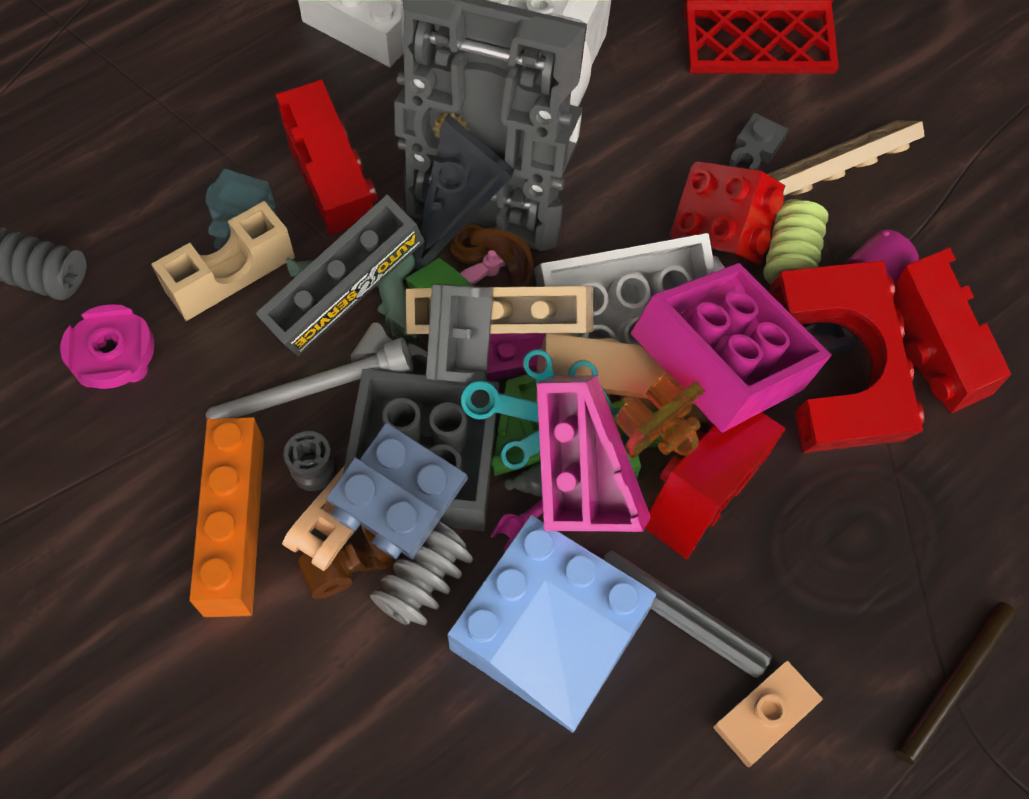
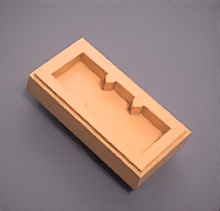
M787 660L713 728L749 768L818 705L823 698Z

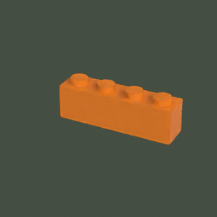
M254 417L207 419L190 602L203 617L252 616L265 442Z

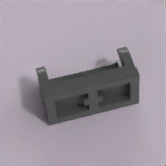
M432 284L426 379L471 382L478 379L487 380L494 288Z

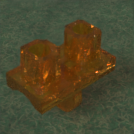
M666 372L650 386L645 394L659 411L653 414L637 397L621 408L615 417V421L630 438L624 448L632 459L660 436L663 437V440L658 443V448L665 455L675 451L680 455L688 456L698 448L699 440L695 431L700 428L699 421L695 417H690L687 420L683 419L692 410L691 404L705 393V390L696 381L685 389Z

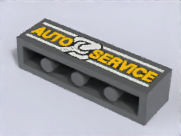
M387 194L255 314L287 348L299 357L425 242L417 224Z

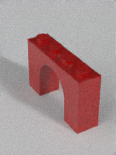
M885 261L781 271L770 285L771 295L801 325L829 322L851 330L865 345L871 363L869 381L862 392L808 399L794 410L802 452L809 453L905 441L922 432L924 411L920 401L916 400L912 383L914 367L910 358L906 357L903 344L904 324L901 317L896 314L893 300L895 285L891 275L887 274Z

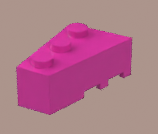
M550 376L538 382L537 400L544 531L643 532L651 516L598 376Z

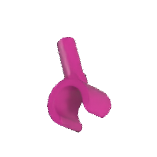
M543 499L519 516L506 514L500 519L491 533V538H494L498 533L509 536L510 540L503 549L505 552L530 516L533 515L537 518L543 513Z

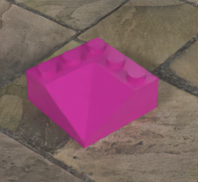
M740 263L653 295L630 333L721 432L803 391L831 357V354Z

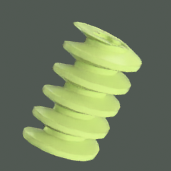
M799 199L783 201V205L774 221L772 238L766 256V265L763 270L764 278L770 285L781 271L818 267L821 261V250L824 246L823 237L826 234V223L828 222V212L823 206L815 202Z

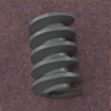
M0 227V282L3 281L12 286H19L22 289L34 291L44 296L49 295L51 298L60 301L68 299L75 294L82 284L87 269L86 258L81 251L73 250L70 252V249L66 246L59 245L55 247L54 243L44 240L40 242L36 237H25L20 232H10L8 229Z

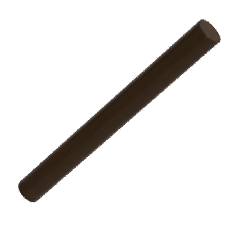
M998 602L896 750V754L904 762L914 765L1016 615V611L1012 606L1005 602Z

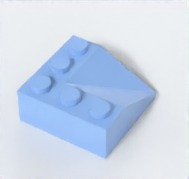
M531 515L448 633L449 647L451 651L571 732H574L648 614L657 593L560 532L544 531V522Z

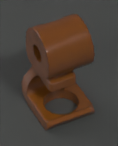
M362 527L367 538L365 543L360 547H356L353 543L346 545L344 549L337 553L325 571L311 563L313 558L305 553L298 559L297 564L312 599H323L350 587L353 584L351 577L354 571H389L393 568L395 559L371 542L376 535Z

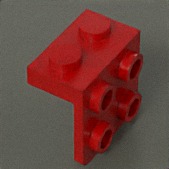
M696 162L690 168L671 229V238L678 239L708 233L711 249L729 253L745 262L761 265L764 253L770 246L771 230L776 215L783 205V193L786 185L763 171Z

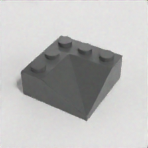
M362 369L344 472L354 458L361 459L381 429L388 423L467 474V481L439 521L449 528L485 531L498 413L495 412L486 419H475L465 413L461 404V396L465 386L470 382L426 379V375ZM491 382L499 393V382ZM476 390L471 395L472 402L477 406L486 405L490 399L489 394L485 390Z

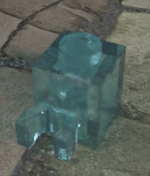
M223 169L217 181L209 186L205 199L213 219L208 231L210 235L217 237L213 243L214 247L221 249L229 240L231 230L228 221L263 201L274 212L276 206L269 182Z

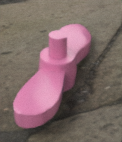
M490 250L484 256L482 263L471 266L460 274L473 285L486 275H497L499 268L506 266V264L496 251Z

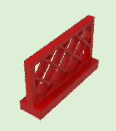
M684 0L682 12L683 18L686 19L689 73L836 74L839 65L832 11L833 0ZM695 18H708L714 21L716 25L706 32L695 23ZM732 19H747L753 25L743 33L730 21ZM768 19H783L789 25L780 33L766 21ZM804 19H822L823 28L816 33L802 21ZM721 29H724L736 39L728 48H725L713 38ZM757 29H760L772 39L765 48H762L750 38ZM794 29L809 40L801 48H798L786 38ZM706 44L719 56L715 60H698L697 51ZM742 44L756 56L751 61H741L733 52ZM779 45L791 54L792 57L788 61H778L769 52ZM815 45L826 54L827 61H815L806 52Z

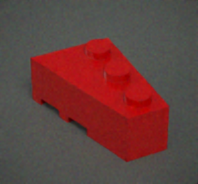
M321 79L276 94L289 149L329 235L349 229L373 207V203L378 201V197L371 179H364L363 166L356 149L352 150L346 129L342 121L339 120L323 80Z

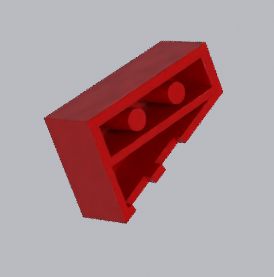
M949 247L906 265L895 283L893 300L896 314L901 317L904 324L903 344L907 357L910 358L913 365L919 368L929 382L934 396L944 403L950 413H953L993 395L1009 378L1011 372L988 324L985 323L979 326L968 300L974 298V295L969 285L960 287L949 264L956 260Z
M763 412L724 432H721L710 421L706 427L709 431L704 434L699 430L687 444L683 452L686 456L681 459L675 455L662 471L659 478L665 484L649 511L651 518L645 529L686 560L695 550L706 529L709 526L712 528L721 517V511L734 496L737 497L770 455L786 428Z

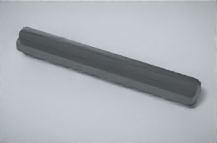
M610 550L602 558L604 561L657 593L650 609L751 676L758 678L766 670L771 660V654L617 552Z

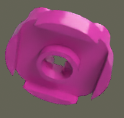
M109 304L91 308L81 314L83 320L77 323L74 329L69 325L64 332L60 345L62 360L79 383L85 387L99 389L115 388L128 382L140 381L148 372L147 365L153 357L155 346L153 334L144 319L133 314L132 310L125 306ZM113 339L117 345L114 350L108 353L98 351V348L105 347L106 341Z

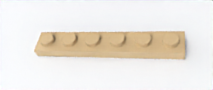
M896 120L771 172L768 175L786 185L783 193L784 196L808 192L813 189L812 184L820 180L831 181L845 176L846 169L869 166L878 161L877 156L884 153L894 154L909 149L910 142L925 137L922 121Z

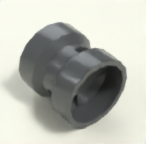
M314 431L297 433L288 440L284 447L283 456L294 483L306 491H317L325 488L336 475V464L328 440L322 434Z

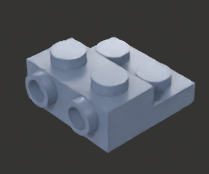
M386 423L361 459L354 458L326 499L335 508L331 516L354 532L361 525L376 535L371 543L394 559H397L400 553H403L413 560L468 477L466 473Z

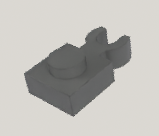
M753 113L736 139L735 150L731 155L728 166L735 167L738 163H745L749 166V169L758 170L761 161L769 164L785 140L789 128Z

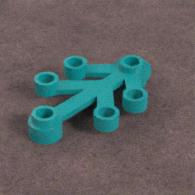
M532 349L526 353L523 359V367L529 376L535 378L537 382L550 376H556L551 369L552 360L546 351ZM534 355H541L546 359V366L540 372H534L528 366L530 358ZM587 360L575 361L570 366L568 376H575L576 369L581 366H587L591 369L592 375L598 376L596 367ZM478 379L471 381L462 392V408L472 418L486 419L497 412L539 423L538 402L498 393L497 388L487 380ZM485 390L490 397L488 403L484 406L475 405L471 400V395L474 391ZM603 390L615 423H622L625 426V433L621 440L626 453H628L639 443L641 425L637 417L629 410L614 408ZM539 429L521 440L510 439L503 444L501 459L505 466L510 469H520L527 464L529 457L540 451ZM513 446H518L524 451L522 459L516 462L510 461L506 457L507 450Z

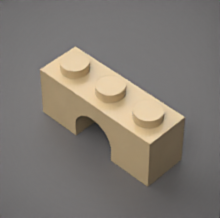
M265 201L228 221L231 230L230 238L220 250L209 255H199L189 242L151 264L165 293L186 321L284 265L287 258H295L287 228Z

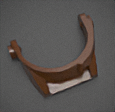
M491 228L477 229L472 232L469 237L472 245L484 246L496 251L505 262L511 277V287H537L531 280L534 264L530 253V246L522 238L507 231Z

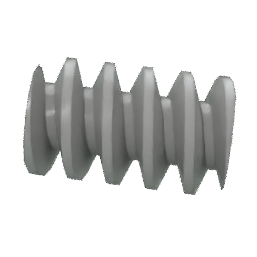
M439 521L414 559L412 560L406 556L407 560L399 559L395 561L393 571L396 576L386 575L382 578L381 585L385 592L375 590L370 594V598L384 613L399 623L407 625L410 622L425 626L428 621L420 611L422 605L437 610L439 604L431 594L433 590L449 594L451 589L443 577L446 574L460 579L462 573L454 562L458 559L469 564L473 561V557L465 548L466 544L452 529Z

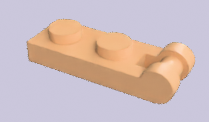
M344 467L294 523L282 543L283 546L294 553L301 550L312 557L311 563L323 571L330 566L337 553L354 533V531L331 516L335 508L326 499L342 477ZM315 528L328 537L325 541H322L311 534V532Z

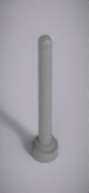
M401 337L385 342L384 348L377 350V355L213 406L207 410L206 419L238 418L361 379L362 369L408 374L414 371L412 357L406 341Z

